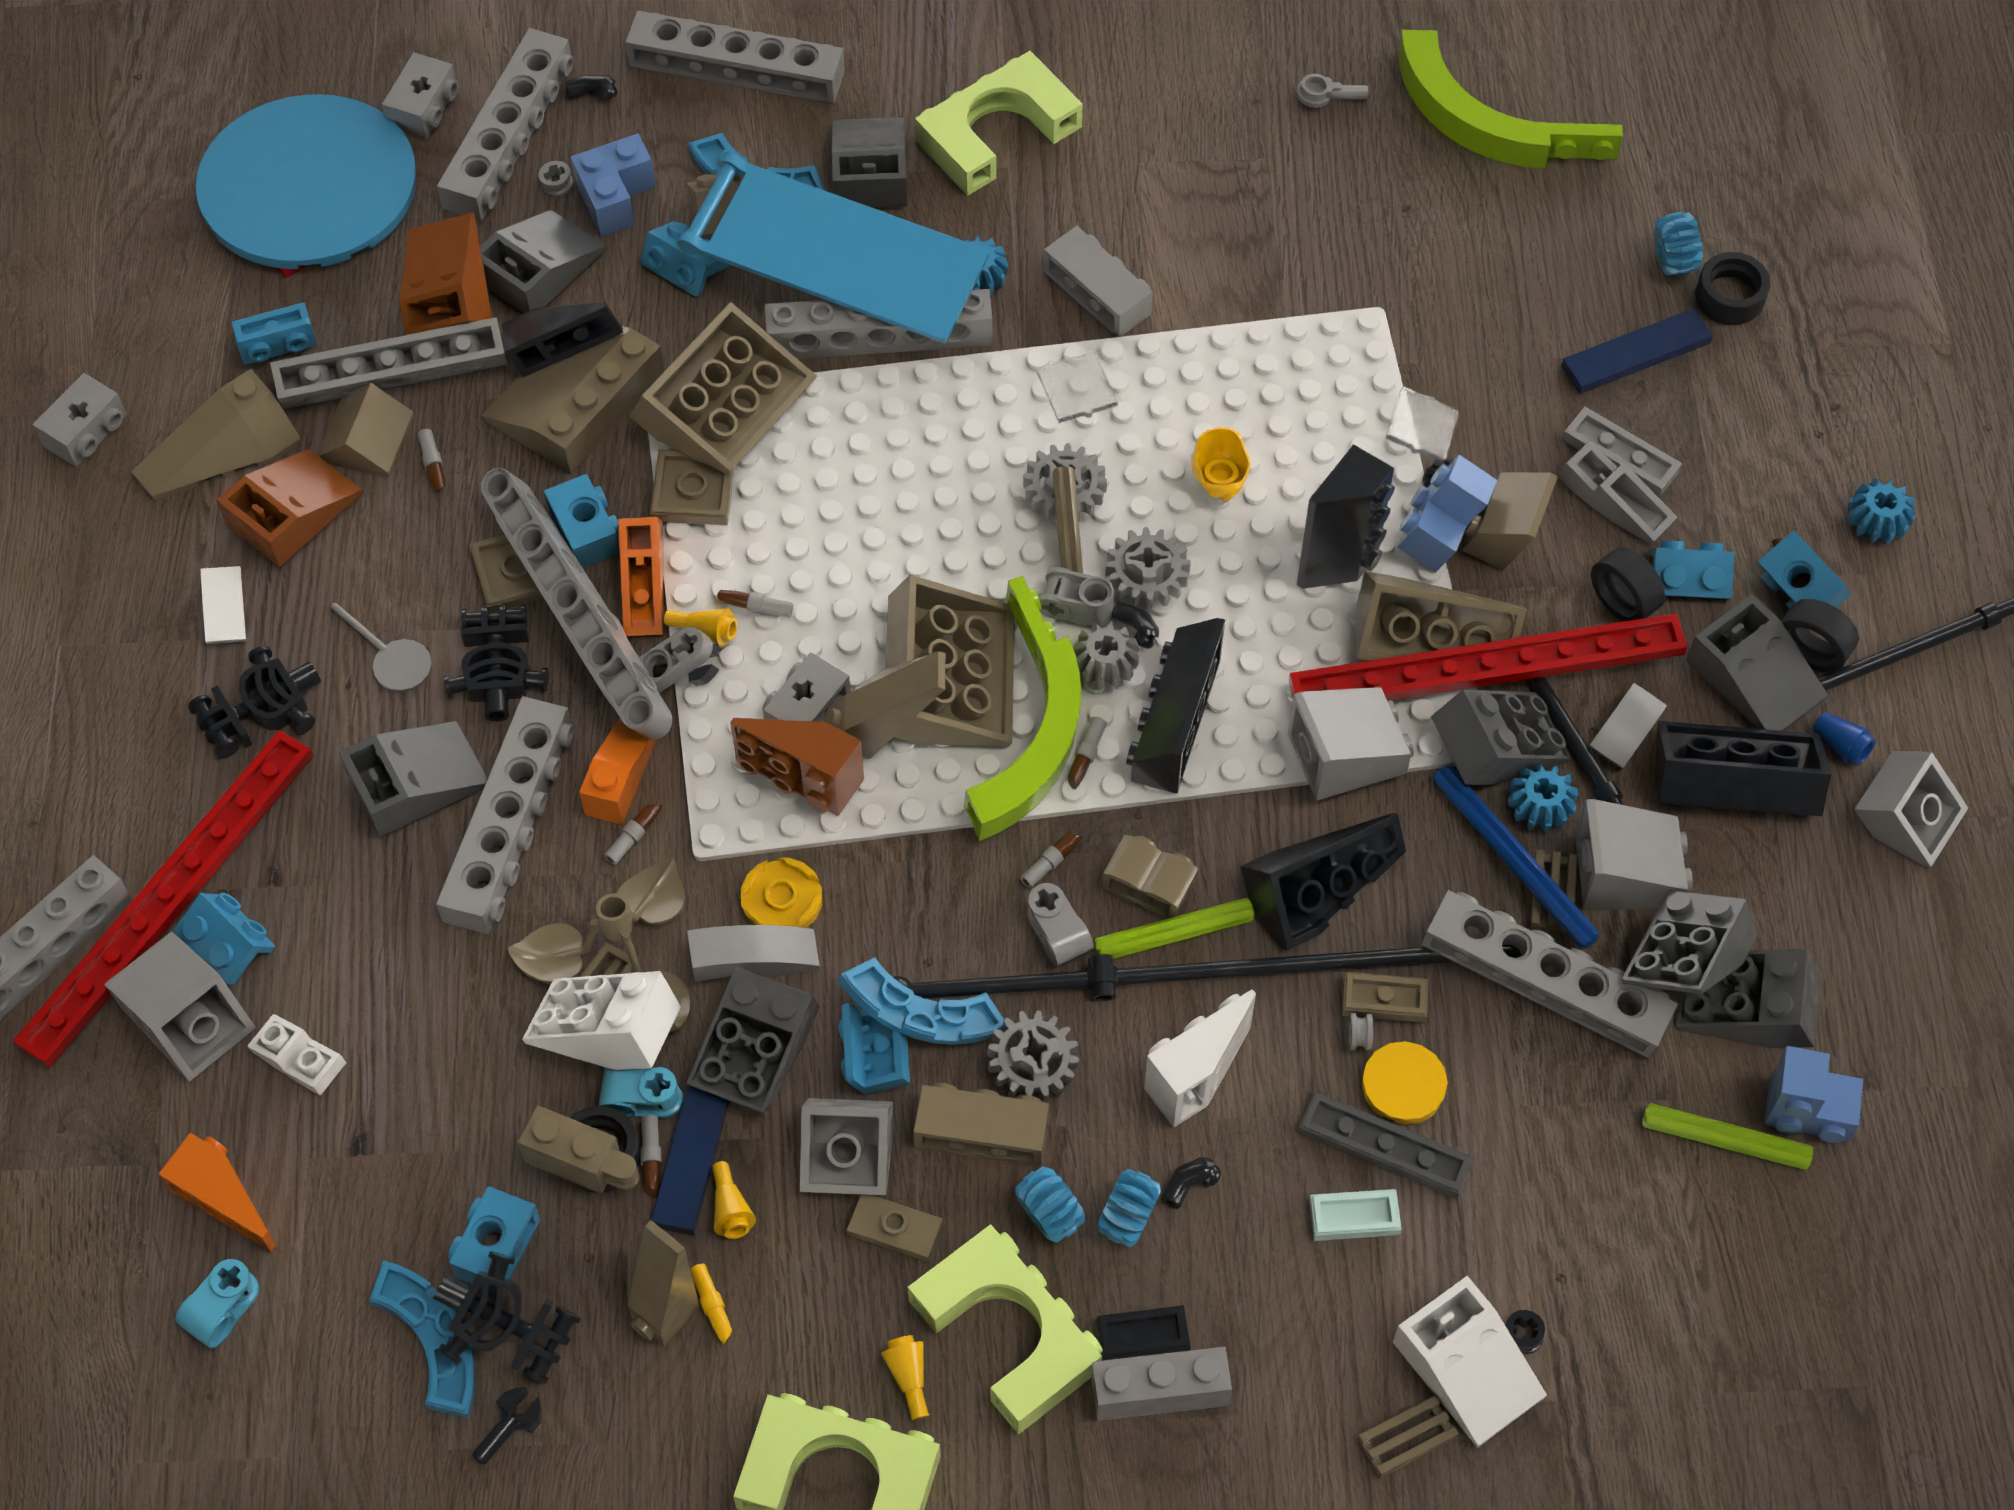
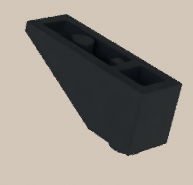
M606 302L536 308L502 323L504 351L522 377L623 333L622 326Z

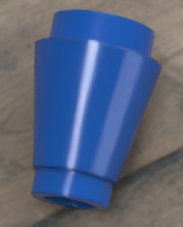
M1828 712L1821 714L1813 726V732L1820 734L1821 739L1845 763L1862 764L1871 754L1876 744V739L1870 735L1869 729L1831 715Z

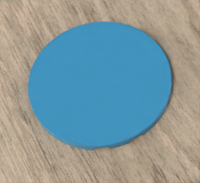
M321 94L279 99L261 105L238 117L211 142L200 162L196 178V196L202 217L206 225L216 235L217 240L242 258L261 265L284 269H299V265L320 263L321 267L333 265L351 259V254L367 246L370 248L376 246L393 232L404 219L410 209L417 187L416 162L412 147L406 135L393 120L385 118L383 112L363 102L346 97Z

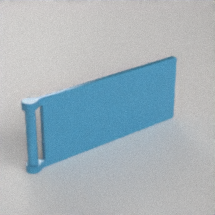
M724 154L720 162L721 170L688 231L682 232L677 241L678 246L683 251L689 254L705 255L938 342H947L989 257L987 249L744 161L736 154ZM743 175L744 178L709 242L704 241L701 237L733 177Z

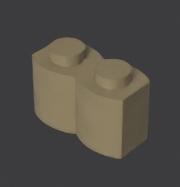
M1124 835L1103 872L1101 887L1121 899L1138 903L1153 914L1168 919L1176 917L1180 913L1196 883L1198 868L1183 854L1161 852L1153 841L1144 836Z

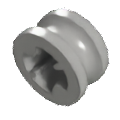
M550 161L539 170L538 176L541 188L546 194L555 197L563 196L572 189L574 185L573 177L566 163ZM559 175L560 180L552 181V176Z
M1350 1013L1348 1025L1349 1051H1356V1048L1359 1046L1364 1047L1365 1051L1372 1050V1014H1366L1365 1017L1359 1018L1356 1013Z

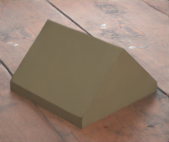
M370 382L341 397L317 455L330 465L390 477L413 421L414 412Z

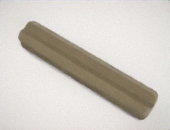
M1069 466L1057 467L1053 470L1060 563L1063 568L1083 574L1074 469Z

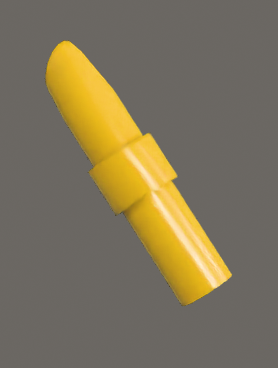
M704 1263L698 1264L690 1270L700 1296L699 1302L704 1314L708 1316L716 1335L724 1344L732 1333L730 1322L724 1310L725 1304L720 1293L715 1289L706 1265Z

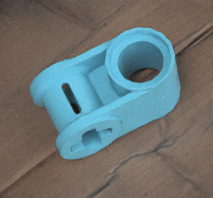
M656 1067L630 1070L604 1068L598 1106H608L620 1110L628 1118L655 1115L660 1119H667L675 1116L682 1109L684 1102L683 1093L677 1086L674 1074L667 1068Z
M236 1259L221 1261L213 1268L212 1272L197 1290L182 1303L176 1313V1324L208 1348L217 1347L228 1337L237 1321L256 1301L260 1289L258 1280L252 1273H249L248 1268L243 1262ZM223 1273L226 1275L224 1279L221 1277ZM233 1281H235L236 1283H239V1286L234 1288L233 1286H230V1284Z

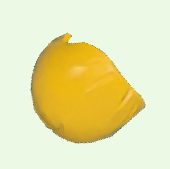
M1216 427L1202 433L1191 455V468L1196 480L1211 497H1220L1226 503L1244 486L1251 464L1241 435L1229 427Z

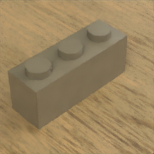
M936 1083L933 1086L922 1085L914 1127V1145L917 1149L1041 1167L1049 1122V1103L1042 1102L1039 1098L1029 1095H1021L1017 1098L1003 1097L997 1092L988 1089H978L975 1092L962 1091L947 1083Z

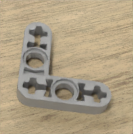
M612 614L614 619L618 623L619 627L623 631L624 635L626 636L619 619L614 614ZM685 627L639 658L656 684L657 691L660 693L703 665L709 659L713 645L708 635L699 629ZM695 640L696 642L693 644L694 651L690 654L688 652L691 649L690 642ZM661 659H666L668 665L665 673L660 677H654L653 667L655 663Z

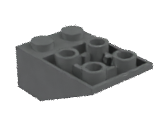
M904 117L832 120L833 193L835 195L869 207L907 206Z
M553 210L546 211L496 231L480 246L487 289L523 314L536 308H544L606 250V246Z
M1753 594L1694 637L1686 659L1757 729L1785 731L1828 697L1825 689L1781 620Z
M1463 689L1431 716L1465 784L1491 785L1519 777L1520 771L1524 767L1534 772L1535 766L1539 762L1544 769L1572 760L1565 747L1566 742L1563 735L1556 730L1548 715L1546 703L1537 693Z
M457 721L376 734L338 752L347 776L379 838L484 789L488 780Z
M1669 890L1622 978L1623 984L1696 994L1706 992L1743 965L1758 935L1747 899Z
M1807 948L1751 950L1743 965L1703 994L1680 991L1676 1029L1771 1048H1786V1046L1814 1047L1821 971Z
M735 967L686 1084L766 1114L804 1046L820 1007L814 996Z

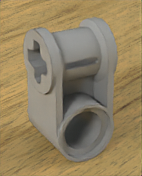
M1052 567L1047 571L1045 577L1047 586L1044 595L1039 597L1041 603V610L1039 611L1042 614L1053 619H1065L1093 626L1095 622L1099 627L1108 624L1112 620L1114 589L1107 579L1100 576L1073 572L1063 567ZM1094 600L1103 601L1100 603H1091V601Z
M1042 883L1031 890L1028 899L1027 918L1041 941L1047 957L1055 967H1059L1094 948L1092 937L1086 925L1077 916L1063 891L1058 886L1052 883Z

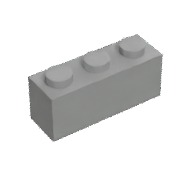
M1075 226L1044 249V272L1116 337H1122L1151 315L1153 292L1150 286L1143 279H1137L1129 272L1118 257H1112L1104 250L1093 235H1087L1081 228Z
M1226 1346L1092 1362L1091 1381L1097 1421L1223 1407L1230 1404L1232 1385Z

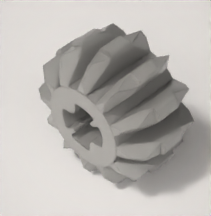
M1112 621L1104 629H1101L1094 622L1093 626H1091V632L1081 630V633L1078 635V642L1073 645L1079 671L1083 674L1082 680L1085 685L1094 680L1097 681V687L1100 691L1105 686V683H1111L1117 689L1120 686L1121 679L1130 681L1133 677L1134 669L1139 665L1140 656L1137 652L1138 643L1136 638H1129V631H1127L1126 627L1115 631Z

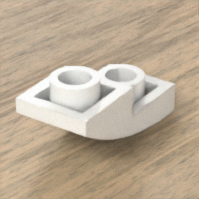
M241 566L200 569L206 644L246 642Z
M275 1014L270 1017L247 1046L250 1051L268 1064L320 1096L346 1064V1061L339 1053L312 1040L302 1028Z

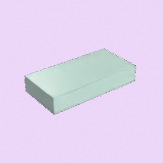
M1396 1189L1310 1195L1309 1203L1314 1241L1395 1236L1401 1234L1402 1228Z

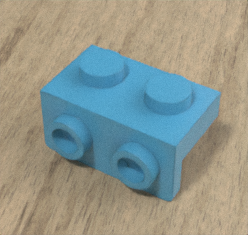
M673 221L649 231L640 259L641 265L695 297L703 293L708 276L722 271L729 266L727 263L702 254H689L683 251L678 246L677 241L682 232L689 229L685 224Z
M305 302L231 322L236 337V344L244 365L263 362L269 358L291 352H300L306 348L317 346Z
M1661 541V548H1650V556H1653L1652 567L1661 579L1665 595L1732 599L1735 552L1723 551L1724 544L1700 543V550L1684 549L1685 542Z
M200 893L173 932L219 973L225 984L235 985L257 953H271L275 945L266 937L267 931L261 924L248 919L239 910L241 905L235 898L226 893Z
M852 1003L842 1004V1019L839 1021V1033L844 1042V1058L841 1060V1071L845 1081L864 1095L910 1084L907 1036L883 1025L863 1009L859 1010Z

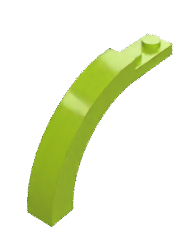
M1401 31L1398 50L1399 67L1410 97L1429 122L1459 145L1489 159L1528 168L1546 169L1548 158L1597 160L1618 158L1623 138L1622 125L1534 122L1498 112L1472 97L1453 78L1442 59L1437 31Z
M1023 576L1008 580L1006 602L1041 676L1045 693V716L1033 742L1010 767L990 780L966 789L964 808L979 841L998 834L1017 823L1047 796L1067 764L1073 748L1080 714V671L1069 636L1056 640V634L1049 620L1044 621L1039 611L1041 610V603L1036 590L1028 588Z

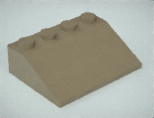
M730 302L646 390L629 417L657 441L729 475L810 386L817 375Z
M622 326V334L525 377H522L520 374L481 415L482 420L571 474L639 401L646 390L664 373L661 346L632 328Z
M909 575L888 596L885 669L937 651L946 653L945 690L894 737L917 744L1009 747L1012 744L1014 617L1008 604Z

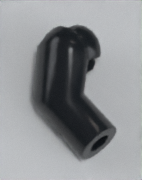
M586 74L564 82L569 99L598 90L601 100L611 99L618 94L614 85L616 81L610 75Z
M1117 601L1111 619L1134 627L1137 630L1134 638H1136L1138 646L1147 649L1152 648L1155 637L1159 638V628L1152 616L1145 610Z
M1199 1157L1177 1167L1161 1197V1201L1171 1208L1179 1209L1191 1186L1199 1182L1206 1187L1214 1186L1221 1177L1220 1168L1213 1164L1212 1159Z

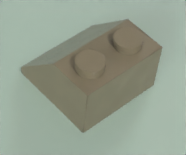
M1500 472L1495 478L1498 481L1488 505L1471 521L1464 531L1467 538L1462 550L1503 571L1535 539L1558 476L1553 473Z

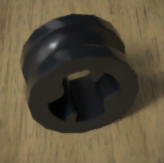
M1518 1310L1510 1315L1506 1322V1328L1521 1353L1526 1355L1538 1351L1543 1343L1545 1325L1541 1317L1529 1310ZM1519 1324L1523 1328L1529 1325L1532 1326L1533 1339L1531 1340L1527 1336H1523L1520 1339L1517 1338V1327L1515 1325Z

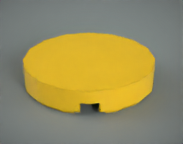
M789 857L778 858V861H771L769 863L767 860L757 864L746 875L741 886V907L747 921L751 925L808 928L817 919L821 910L822 887L815 871L804 862Z
M1403 1041L1389 1043L1373 1053L1365 1065L1361 1085L1364 1099L1374 1113L1382 1118L1384 1116L1387 1119L1394 1120L1393 1123L1410 1125L1421 1123L1434 1116L1444 1101L1448 1081L1444 1066L1433 1052L1422 1045Z

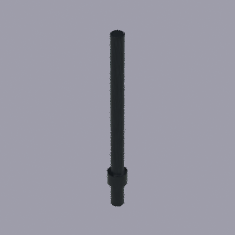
M2014 597L1998 604L1990 602L1976 608L1971 615L1817 678L1825 691L1978 628L1989 629L2000 624L2003 618L2014 614Z
M1546 677L1528 679L1535 692L1546 703L1549 715L1594 786V796L1596 799L1624 805L1621 801L1623 795L1614 781L1608 780Z

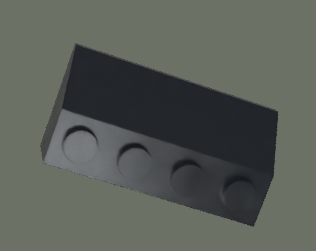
M1352 445L1309 499L1297 586L1305 589L1358 581L1366 569L1372 571L1377 566L1383 554V551L1379 548L1387 532L1383 526L1391 511V508L1387 507L1395 490V486L1392 485L1394 467L1358 446Z
M1214 618L1179 627L1176 629L1173 641H1165L1160 657V664L1164 665L1161 675L1154 674L1149 690V697L1153 698L1150 709L1145 707L1142 709L1137 731H1141L1142 734L1139 743L1131 742L1126 759V764L1132 766L1131 782L1178 794L1221 662L1225 619Z
M1658 721L1655 786L1659 803H1666L1673 807H1684L1686 805L1704 806L1717 811L1740 809L1748 810L1755 814H1765L1768 812L1788 813L1791 816L1800 818L1809 815L1823 816L1831 772L1820 734Z

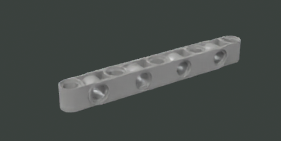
M500 467L488 471L481 482L482 495L495 514L500 528L600 690L628 728L652 740L664 737L672 726V714L657 691L656 684L552 518L524 481Z

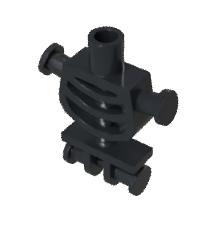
M521 604V608L507 609L506 605H499V613L490 614L488 606L482 607L479 612H467V609L461 610V635L465 647H479L467 652L463 657V676L451 679L448 678V675L443 676L448 698L453 699V694L468 691L471 702L485 701L486 719L495 722L504 721L509 717V699L526 697L528 686L540 687L541 691H546L548 687V668L543 667L541 671L530 670L527 656L522 648L510 645V643L529 642L526 604ZM499 622V625L491 626V623Z
M260 646L254 648L248 654L249 661L255 664V666L245 670L240 677L239 692L243 700L242 703L231 707L218 685L211 688L218 703L217 706L211 708L212 700L208 695H200L190 701L188 704L190 713L198 716L197 725L201 730L206 731L205 738L207 741L216 745L215 753L219 758H227L239 749L237 740L230 738V736L236 733L245 748L252 745L248 733L240 722L248 718V716L268 730H280L290 723L294 725L293 730L297 735H303L312 729L316 720L313 715L304 713L308 708L301 693L321 683V679L310 661L288 673L279 658L270 660L272 657L270 647ZM270 680L272 686L266 690V681ZM256 686L259 694L257 693L256 695H253V697H250L251 691ZM263 708H266L269 712H264L261 710Z
M489 1252L488 1257L492 1258L488 1273L479 1271L470 1287L445 1275L432 1299L454 1309L457 1313L449 1326V1330L455 1333L447 1345L441 1344L438 1349L450 1360L460 1364L463 1360L460 1356L468 1345L481 1352L492 1351L505 1342L511 1334H514V1336L522 1338L523 1343L511 1367L519 1370L528 1351H531L537 1355L531 1367L526 1366L523 1372L540 1382L547 1383L549 1377L546 1375L552 1363H558L561 1359V1356L555 1352L559 1343L569 1344L571 1338L567 1335L574 1322L579 1323L581 1318L575 1313L557 1306L555 1312L558 1313L555 1322L552 1327L546 1325L544 1321L554 1303L546 1299L533 1324H529L528 1321L525 1322L524 1319L521 1320L522 1291L517 1283L505 1278L509 1264H514L515 1258L502 1253ZM490 1284L496 1286V1305L487 1301ZM479 1288H482L481 1297L476 1296ZM505 1290L509 1291L514 1298V1314H509L508 1311L505 1312L502 1309ZM466 1312H470L471 1315L464 1320ZM478 1317L486 1320L480 1328L472 1333L467 1330ZM493 1325L504 1330L503 1333L492 1340L480 1339ZM538 1332L550 1338L546 1347L534 1341Z

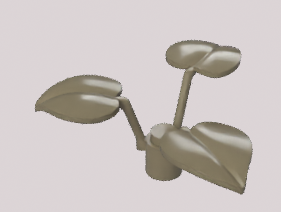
M670 858L645 868L624 882L617 893L607 894L600 898L596 904L597 919L590 921L591 929L584 945L580 932L574 927L563 923L550 924L533 931L520 942L509 946L508 952L512 961L525 975L545 984H551L553 979L577 977L583 970L581 955H586L590 952L598 931H600L605 938L611 941H623L634 972H643L632 944L630 933L633 929V923L637 922L639 918L648 925H661L673 920L681 913L685 904V893L674 859ZM661 972L681 1006L669 1031L675 1032L686 1024L690 1016V995L686 985L680 978L669 972Z

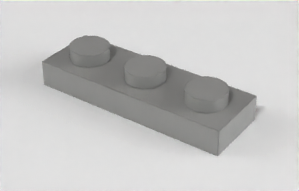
M1585 406L1564 431L1562 438L1563 441L1578 450L1591 440L1616 467L1624 462L1658 497H1661L1679 474L1683 464Z

